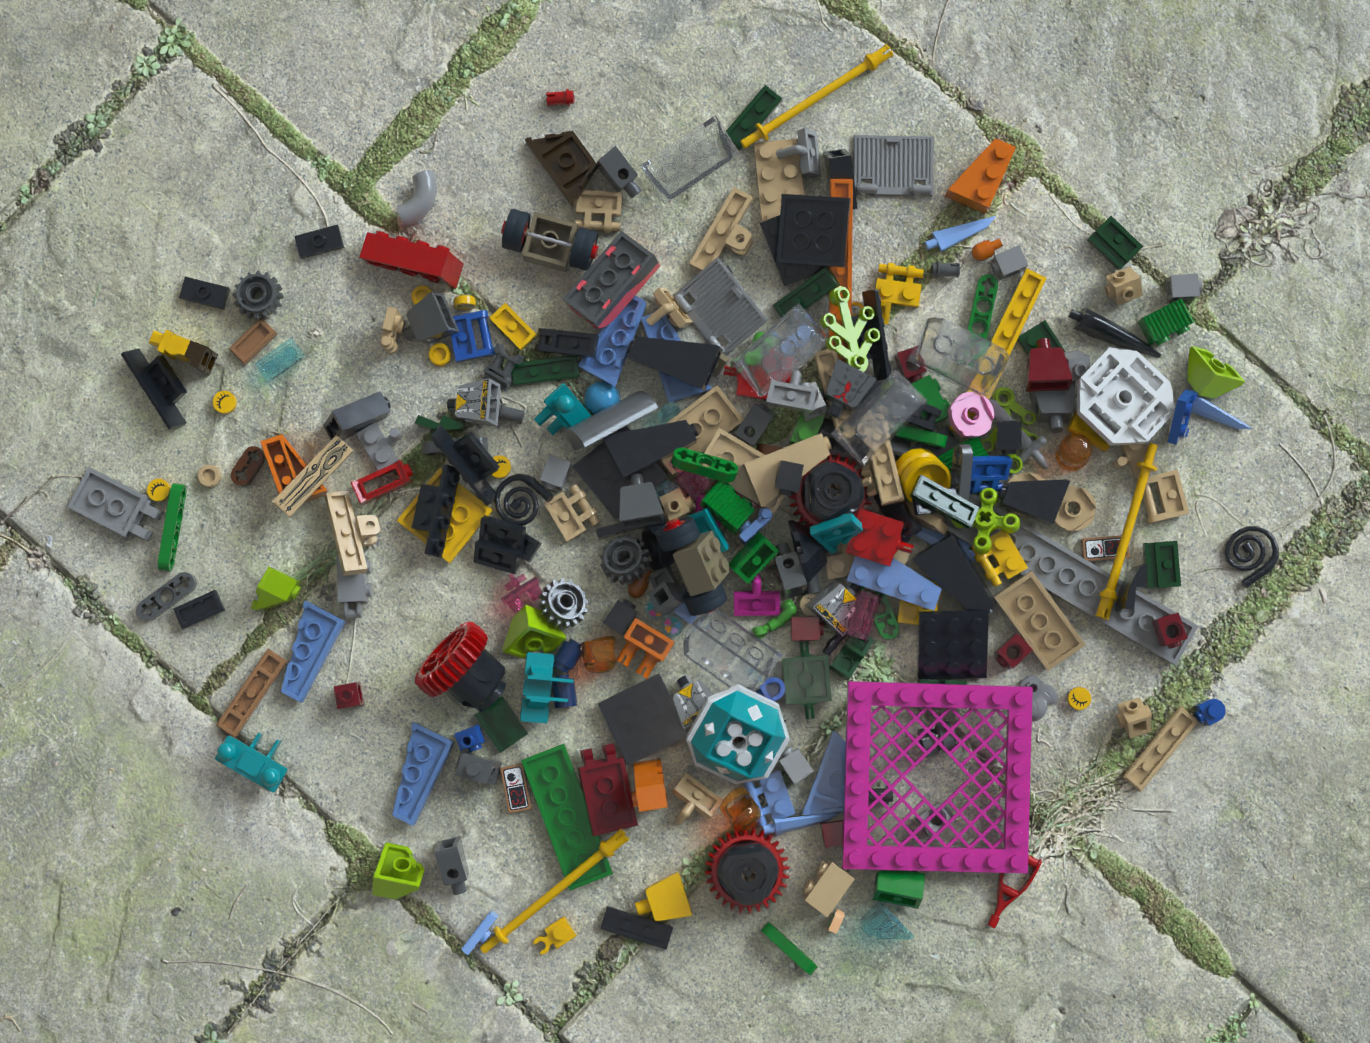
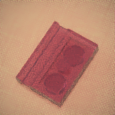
M863 590L861 591V594L855 601L853 617L849 619L847 624L848 635L865 641L868 640L882 599L881 597Z

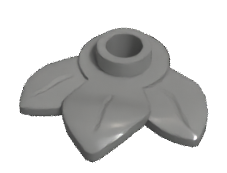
M1029 675L1021 681L1020 686L1029 687L1031 684H1035L1032 694V717L1040 720L1046 713L1047 704L1057 703L1058 696L1051 685L1042 683L1037 676Z

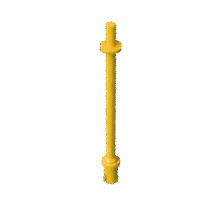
M885 44L874 53L866 54L861 64L766 125L755 124L757 131L740 141L743 148H747L761 138L767 142L769 140L768 134L866 70L875 71L878 69V65L894 56L892 50L885 55L883 54L890 47Z
M1149 443L1143 463L1137 462L1136 464L1141 469L1106 589L1100 591L1099 594L1101 599L1095 617H1101L1104 620H1110L1114 601L1118 599L1115 589L1150 472L1157 471V468L1152 465L1158 447L1156 444Z
M620 828L607 841L603 840L600 842L597 852L502 929L498 926L494 927L495 935L480 946L481 951L486 954L501 941L504 944L509 943L507 936L601 859L614 856V852L630 840L628 836H625L626 833Z

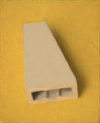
M822 433L743 464L760 507L767 505L779 495V489L774 488L779 461L803 464L802 476L830 455L829 450L832 448L827 436L823 437Z

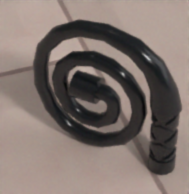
M518 473L509 476L501 482L496 490L494 503L496 511L502 519L524 526L532 522L537 515L539 507L537 497L527 487L518 486L507 492L503 501L504 510L513 518L520 519L525 517L529 513L531 505L529 500L523 496L515 498L509 505L508 501L514 493L520 491L529 494L534 505L532 514L523 521L509 519L501 510L499 500L505 486L513 481H522L541 495L547 502H550L554 496L536 478ZM521 502L525 503V510L521 513H514L509 508L510 506L517 511L522 505Z
M1246 526L1231 535L1225 546L1224 554L1228 564L1239 571H1250L1263 563L1266 553L1262 540L1254 535H1244L1233 546V556L1237 561L1246 563L1254 558V548L1249 541L1241 547L1246 554L1249 553L1248 557L1243 558L1238 554L1240 544L1246 540H1253L1259 545V559L1250 566H1240L1233 562L1230 556L1231 544L1235 538L1247 531L1260 532L1270 540L1272 556L1262 567L1241 581L1245 588H1248L1251 584L1261 579V577L1270 573L1279 559V547L1275 537L1268 530L1259 526Z

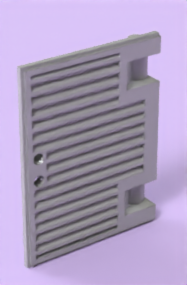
M853 136V174L856 195L872 193V195L914 196L915 194L933 196L934 137ZM861 180H872V184H861ZM915 181H925V185H915Z
M719 257L713 260L673 295L674 301L690 317L707 339L708 344L720 346L725 356L768 321ZM688 293L696 300L691 305L684 299ZM721 335L729 342L725 347H722L717 341Z

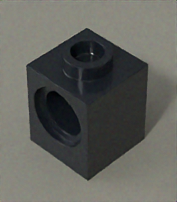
M998 421L997 450H1002L1003 454H1016V450H1020L1022 446V421Z
M779 461L774 485L775 489H779L778 494L792 496L793 492H799L803 464Z
M626 599L623 602L618 600L603 623L623 636L638 614L634 610L636 606Z

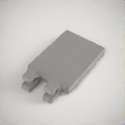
M90 467L86 470L67 506L124 537H133L135 534L146 540H150L153 532L139 526L143 516L147 514L160 520L164 513L150 506L151 501L148 496Z

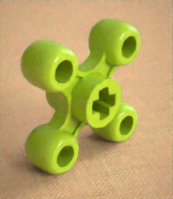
M985 488L980 492L979 498L982 506L978 510L972 525L978 531L973 541V548L975 552L981 555L987 554L991 550L992 544L989 536L995 529H1002L1006 533L1013 534L1020 528V519L1017 515L1009 513L1005 516H998L994 513L993 507L997 504L998 495L993 488ZM951 520L953 526H955L956 528H965L964 526Z

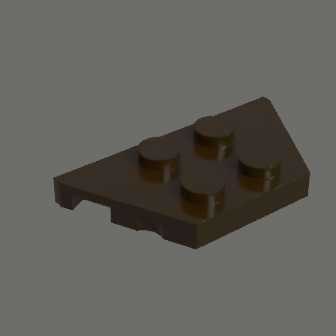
M566 131L561 134H547L545 138L533 140L532 137L524 139L537 160L571 207H573L598 168L590 153L573 131Z

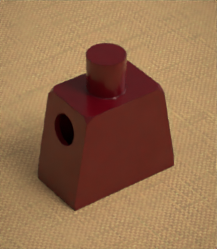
M1047 338L1037 340V348L1031 349L1027 358L1025 391L1069 390L1073 378L1063 349L1060 347L1051 348L1050 340Z

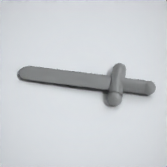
M989 400L994 409V419L997 422L1014 421L996 400ZM1022 430L1021 449L1023 452L1018 455L1022 463L1032 457L1042 469L1050 467V463L1038 451L1046 443L1045 437L1041 436L1033 442Z

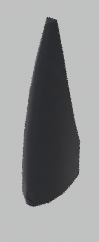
M1083 308L1081 313L1071 309L1068 314L1069 318L1077 321L1074 329L1086 335L1143 354L1161 357V354L1145 341L1096 312Z

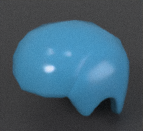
M601 381L589 386L584 395L585 406L593 414L621 400L620 393L616 388Z

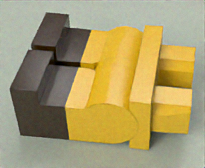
M165 330L164 334L153 331L149 343L156 346L157 351L172 360L177 358L182 362L191 361V366L208 375L211 374L218 354L207 346L180 337L168 330Z

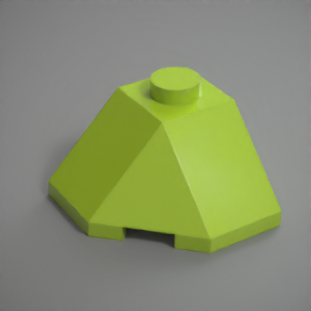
M1191 346L1189 349L1187 381L1193 387L1192 390L1196 391L1199 396L1215 399L1245 383L1234 367L1228 363L1223 364L1221 361L1213 358L1214 354L1207 349Z
M268 566L256 588L255 593L258 596V601L254 600L252 602L251 609L262 611L290 603L292 599L295 600L300 594L301 587L299 586L302 582L276 568Z
M525 605L512 618L502 651L519 658H525L527 652L543 650L544 653L553 652L566 639V635L559 627L555 628L554 624L546 622L545 616L540 614L542 610Z
M385 842L373 877L372 895L395 900L419 890L425 869L421 863H417L409 847Z

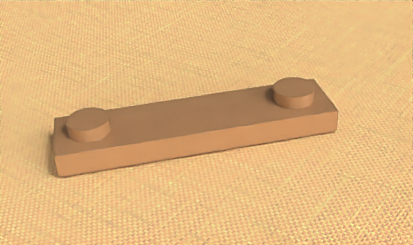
M267 649L216 726L232 737L237 738L288 661L271 649Z

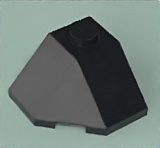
M789 520L788 524L795 552L797 551L806 582H809L828 563L826 553H829V551L811 536L809 527L794 520Z

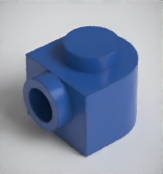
M777 677L768 678L757 684L760 688L756 690L757 694L774 702L785 693V685Z
M1205 699L1194 705L1196 709L1194 713L1197 720L1201 724L1204 723L1205 726H1211L1225 716V706L1218 699Z
M479 725L454 733L460 751L468 749L469 753L481 749V743L485 742Z

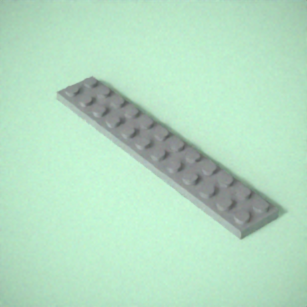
M969 494V502L981 508L982 504L980 503L979 496ZM996 506L993 507L996 515L1005 516L1007 514ZM943 515V522L949 527L947 532L950 534L954 532L958 539L973 547L974 538L978 534L977 529L973 526L969 529L966 527L956 528L953 526L951 519ZM1020 521L1019 530L1009 534L1028 567L1026 570L1018 573L1019 575L1023 576L1032 570L1048 592L1170 664L1177 665L1198 625L1180 615L1188 639L1182 640L1181 646L1169 649L1168 645L1160 647L1151 620L1176 612L1136 590L1134 610L1127 612L1115 611L1116 601H1114L1110 620L1095 617L1101 599L1099 596L1100 591L1106 589L1110 573ZM995 529V530L990 534V536L996 534L997 532L1001 531L1002 529ZM1118 579L1115 589L1116 596H1118L1123 583L1120 579ZM1170 625L1166 628V635L1169 638L1175 635V630Z

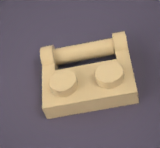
M1178 469L1148 477L1143 494L1149 516L1147 517L1148 524L1189 514ZM1151 483H1156L1163 509L1161 514H1157L1150 488Z

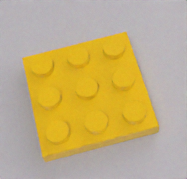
M441 468L437 470L427 485L439 486L442 474ZM460 483L457 486L455 503L442 558L450 564L478 531L481 518L484 515L490 516L493 512L490 507L486 506ZM418 494L397 521L426 544L429 532L412 529Z

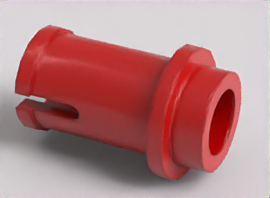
M569 88L566 91L546 92V96H548L546 97L547 106L567 105L570 107L571 104H575L574 91H569Z

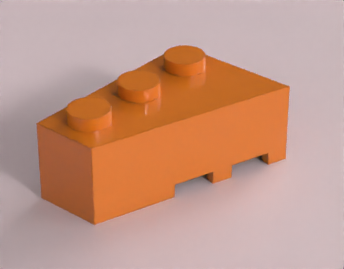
M995 138L947 190L945 197L986 214L1016 147Z
M283 434L260 441L279 494L307 466ZM321 485L306 502L325 496L328 491L324 485Z
M661 758L634 762L636 791L632 792L634 807H638L639 812L666 808L668 801Z

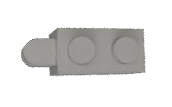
M336 556L337 597L339 603H344L345 618H362V602H369V597H372V584L368 583V574L372 572L371 560H368L367 556H365L368 568L366 573L343 576L339 556ZM350 603H357V609H350Z

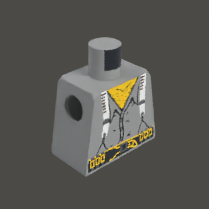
M489 378L460 385L457 388V398H450L447 401L448 411L455 412L456 418L467 423L498 426L501 384Z
M833 582L810 600L806 606L835 634L844 636L862 607V604L854 597L862 586L848 582L844 587L840 583Z
M685 675L676 682L681 691L673 695V700L682 726L688 732L707 697L714 694L701 680L692 683L689 676Z

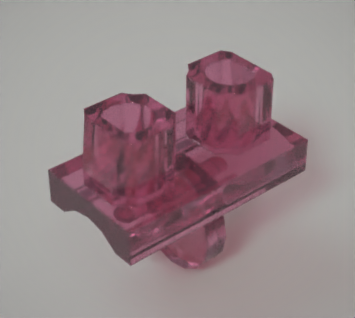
M512 573L508 575L511 581L504 585L507 591L513 587H516V589L502 597L501 600L515 613H518L525 606L520 598L523 594L528 593L533 602L540 599L539 595L542 593V589L539 584L541 583L536 576L520 585L521 582L527 579L524 573L517 578Z

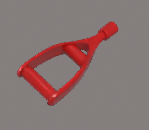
M1028 855V865L1033 867V870L1027 881L1018 891L1004 884V873H999L997 906L994 915H991L987 925L995 929L1002 911L1029 887L1041 866L1042 860L1040 858L1036 859ZM1002 893L1009 896L1010 898L1007 900H1003Z

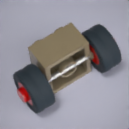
M511 209L501 229V234H503L502 248L515 252H521L523 249L522 257L524 261L567 273L569 264L573 268L587 271L591 266L592 260L596 259L599 246H597L598 232L583 227L579 228L577 223L534 212L530 225V213Z
M693 517L676 518L659 528L655 532V536L662 551L676 550L673 557L688 589V592L683 596V600L689 614L696 616L710 613L727 601V595L721 582L730 572L729 563L723 557L720 550V542L714 536L713 531L700 534Z

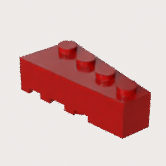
M376 231V234L367 232L359 257L367 264L396 272L397 268H400V272L412 277H416L418 273L420 277L438 284L439 280H442L448 284V287L454 289L457 288L464 265L445 246L437 245L434 248L420 240L413 243L402 236L391 238L387 233Z

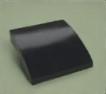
M484 515L480 521L479 539L475 542L473 562L516 574L523 551L526 527Z
M1147 564L1132 567L1120 587L1115 611L1127 612L1134 610L1136 590L1146 588Z

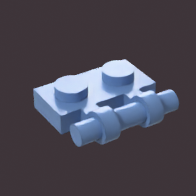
M762 508L759 511L757 520L753 523L748 521L739 529L740 535L738 540L743 545L747 544L769 523L772 518V511L769 508Z
M780 770L770 773L766 779L759 780L760 787L755 788L752 781L743 783L746 789L744 794L746 799L750 801L753 810L751 814L753 819L756 818L758 827L767 824L764 816L771 813L773 821L774 819H782L795 814ZM764 793L768 806L763 808L757 796Z

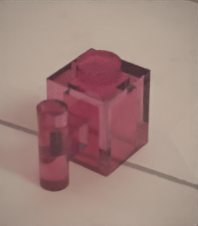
M671 460L669 461L670 467L678 473L674 480L693 499H696L711 484L704 476L677 469L672 465Z

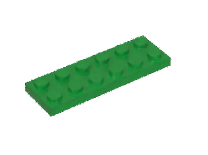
M564 743L522 759L521 762L564 877H566L599 850L601 839L599 835L592 836L583 791ZM604 857L569 885V891L612 875L613 871L608 858Z

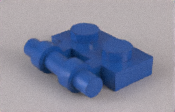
M973 456L970 494H978V492L985 488H993L996 492L1000 491L1004 485L999 480L1008 479L1013 460L1009 456Z

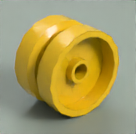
M923 448L911 449L896 461L903 495L912 504L910 494L919 475L927 477L946 489H949L951 486L949 469L930 450Z

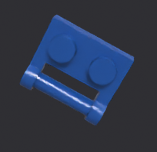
M487 310L453 316L459 329L457 334L451 335L457 363L496 355V352L493 351L495 347L492 346ZM478 320L484 349L477 350L471 322Z
M1184 390L1177 399L1168 443L1176 445L1181 438L1184 439L1188 436V423L1193 402L1197 400L1198 395L1196 391Z

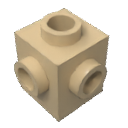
M1131 266L1106 276V295L1109 299L1112 298L1117 305L1143 296L1141 279Z
M680 487L659 497L664 507L662 510L667 522L695 513L694 508H696L694 500Z
M1140 697L1118 704L1119 714H1116V720L1120 728L1124 727L1129 738L1152 732L1151 711L1148 705L1144 706Z

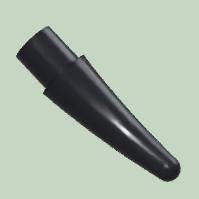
M854 626L849 627L844 636L834 635L828 640L822 652L830 657L839 643L855 629Z

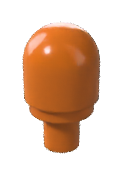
M1000 239L992 242L984 240L974 245L971 253L975 260L984 261L995 254L994 250L1003 247Z

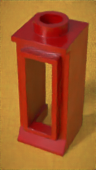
M399 460L350 483L359 503L365 505L413 483L410 477L414 476L408 463L404 464L403 461ZM397 470L400 479L369 493L366 492L363 484Z

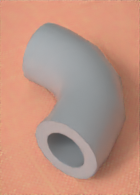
M424 170L412 177L415 186L414 195L406 203L397 206L404 227L423 219L432 209L437 195L434 171Z

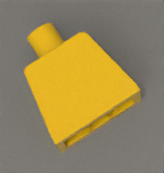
M679 871L646 887L647 898L635 902L639 916L652 912L655 921L692 916V910Z

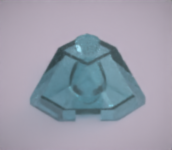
M880 901L860 919L864 924L861 929L870 938L873 935L877 939L911 940L914 937Z

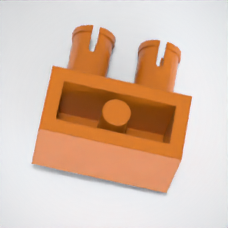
M635 618L623 637L626 639V644L615 660L621 663L627 655L623 665L629 667L636 652L643 649L646 655L635 672L641 675L644 668L647 667L642 676L648 679L657 662H664L675 641Z

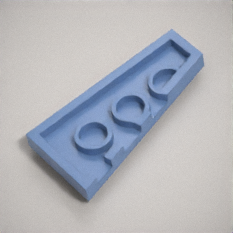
M634 296L622 312L609 325L601 329L598 334L596 358L583 357L578 366L615 388L628 355V346L634 339L647 303L643 299Z
M650 315L641 317L647 338L681 341L666 315L653 326H650L646 321ZM659 372L669 404L708 392L712 389L708 384L706 391H703Z
M855 556L847 581L932 611H935L942 590L895 558H893L889 567Z
M306 600L303 605L302 619L299 620L298 624L299 630L296 642L293 643L291 650L293 651L291 661L288 663L281 688L282 693L301 703L304 702L346 622Z
M413 722L411 739L407 746V757L401 773L403 774L402 780L398 787L392 816L415 826L455 742Z

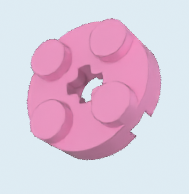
M975 392L961 394L953 400L947 410L950 424L961 438H977L990 430L992 420L994 419V409L990 401L984 396L975 394ZM967 410L975 412L974 421L968 418Z

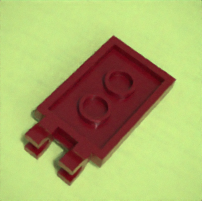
M614 743L602 745L605 756L603 759L594 760L592 748L580 750L584 766L579 767L578 772L592 836L618 831L620 828L626 829L638 826L624 758L617 759Z

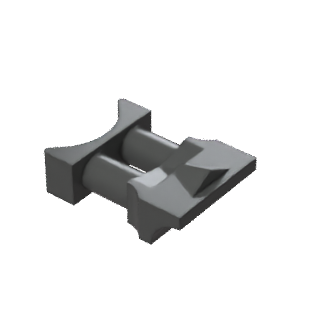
M497 343L493 350L497 352V355L492 364L484 368L485 374L483 379H492L501 384V389L507 392L512 382V375L510 374L516 363L521 365L524 356H509L504 349V345ZM506 357L508 360L503 370H501L500 367Z

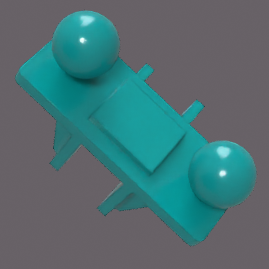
M562 383L544 399V403L547 406L534 420L541 426L551 416H556L557 418L546 428L554 435L561 428L565 427L567 429L590 417L591 414L571 390Z
M526 653L520 721L547 723L550 701L568 702V699L550 697L552 681L573 683V679L552 677L554 655Z
M262 733L256 735L250 746L232 736H227L224 743L217 748L215 760L270 792H276L288 771L287 767L272 760L282 741L277 739L268 755L265 756L255 750L263 736Z

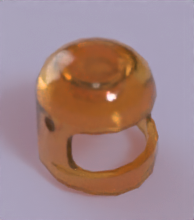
M1079 433L1065 436L1055 452V459L1058 465L1067 471L1082 469L1091 457L1092 444L1085 435ZM1059 455H1061L1062 459L1066 461L1068 464L1080 466L1069 467L1065 465L1063 462H1061Z
M604 636L581 642L583 665L588 672L595 674L606 673L615 667L614 644H616L614 636Z
M744 787L731 791L720 805V811L729 824L737 831L751 829L758 823L761 817L759 806L751 797L748 789ZM744 795L736 804L727 808L729 803L737 797Z

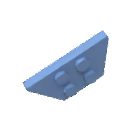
M832 731L803 809V815L844 812L846 742L835 731Z

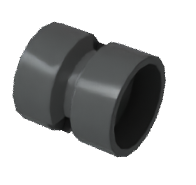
M946 721L945 723H946L947 726L950 728V727H951L950 722H949V721ZM941 723L936 724L934 729H930L937 739L947 731ZM918 729L917 734L919 735L924 729ZM928 733L919 740L920 745L925 750H928L935 743ZM951 734L941 742L948 751L957 744L956 739ZM937 745L925 758L938 755L942 748Z

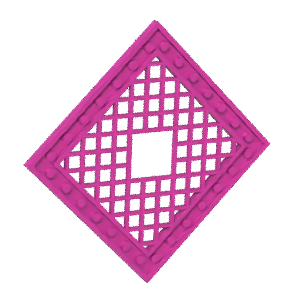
M847 681L842 868L1028 873L1033 687ZM871 706H878L871 712ZM885 706L901 707L892 715ZM908 707L924 708L915 715ZM931 707L946 709L938 716ZM882 708L890 718L880 726L873 716ZM954 708L970 709L961 717ZM904 709L913 717L905 726L896 719ZM977 709L993 710L984 717ZM999 709L1007 710V717ZM927 710L936 718L928 727L919 719ZM951 710L959 720L949 728L942 718ZM973 711L981 719L974 728L965 721ZM995 712L1004 719V722L996 729L987 721ZM892 720L901 728L894 737H891L884 730ZM872 721L878 729L870 736ZM915 721L924 729L916 738L907 731ZM938 722L947 730L939 739L930 731ZM961 722L970 731L962 739L953 732ZM984 723L992 730V733L985 740L976 733ZM1007 724L1005 740L999 731ZM880 732L889 740L881 749L872 741ZM903 733L912 740L904 750L895 742ZM926 733L935 741L928 750H925L918 742ZM949 734L958 742L950 751L941 743ZM972 734L981 742L973 751L964 744ZM995 735L1004 743L996 752L987 745ZM870 744L877 751V753L871 759ZM891 744L900 751L892 761L883 753ZM914 745L923 752L915 762L906 754ZM939 745L969 778L935 809L905 776ZM960 746L969 753L961 763L952 755ZM983 747L992 754L984 763L975 756ZM1005 748L1006 764L998 756ZM881 755L888 762V765L879 773L871 763ZM902 756L912 764L903 773L894 765ZM971 758L980 765L972 775L963 767ZM994 759L1003 766L995 775L986 767ZM869 767L876 774V776L870 782ZM892 767L900 776L890 785L882 775ZM982 770L991 777L983 787L975 780V777ZM1004 772H1005V787H1004V786L1002 785V783L997 779V778H998L999 776H1001ZM880 778L888 788L878 796L871 786ZM902 779L911 787L903 796L894 789ZM972 781L980 790L970 798L962 789ZM995 781L1002 791L993 799L986 789ZM891 790L899 800L889 808L882 798ZM870 791L876 799L868 806ZM913 791L922 799L914 808L905 801ZM959 792L968 800L960 809L951 802ZM982 793L991 801L983 810L974 802ZM1005 794V806L1003 810V808L997 803V801ZM878 802L887 809L879 819L870 811ZM901 803L910 810L902 819L893 812ZM924 803L933 811L925 820L916 812ZM947 804L956 811L948 821L939 813ZM970 804L979 812L971 821L962 814ZM993 805L1002 813L994 822L985 814ZM868 814H869V815L873 818V820L875 821V823H874L871 827H869V828H868ZM889 814L898 821L890 831L881 823ZM914 814L921 824L912 832L904 822ZM935 815L944 822L936 833L927 824ZM958 816L967 823L959 833L950 825ZM981 816L990 824L982 833L973 825ZM1003 818L1004 833L996 826ZM879 825L887 834L879 842H876L869 833ZM902 825L909 835L900 843L892 834ZM925 826L933 836L923 844L916 834ZM946 827L956 835L947 844L938 836ZM971 827L978 837L969 845L962 838V835ZM994 828L1001 837L991 845L984 836ZM867 837L874 845H867ZM890 837L898 846L882 844ZM913 837L920 846L904 845ZM936 838L944 847L928 845ZM959 839L966 847L950 846ZM982 839L989 848L973 847ZM1004 841L1003 848H996Z

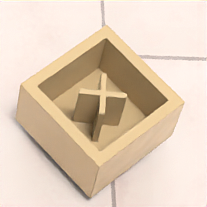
M830 859L819 864L815 870L817 876L813 881L809 879L801 890L804 893L802 895L803 899L826 917L830 915L855 880L851 874Z

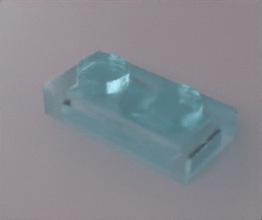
M291 337L254 364L267 382L270 383L306 356Z

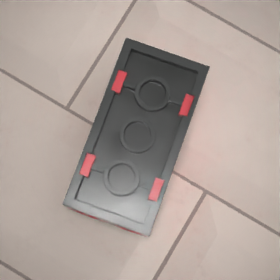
M621 231L565 295L563 300L577 315L584 318L597 330H600V328L609 325L658 270L660 264L654 254Z

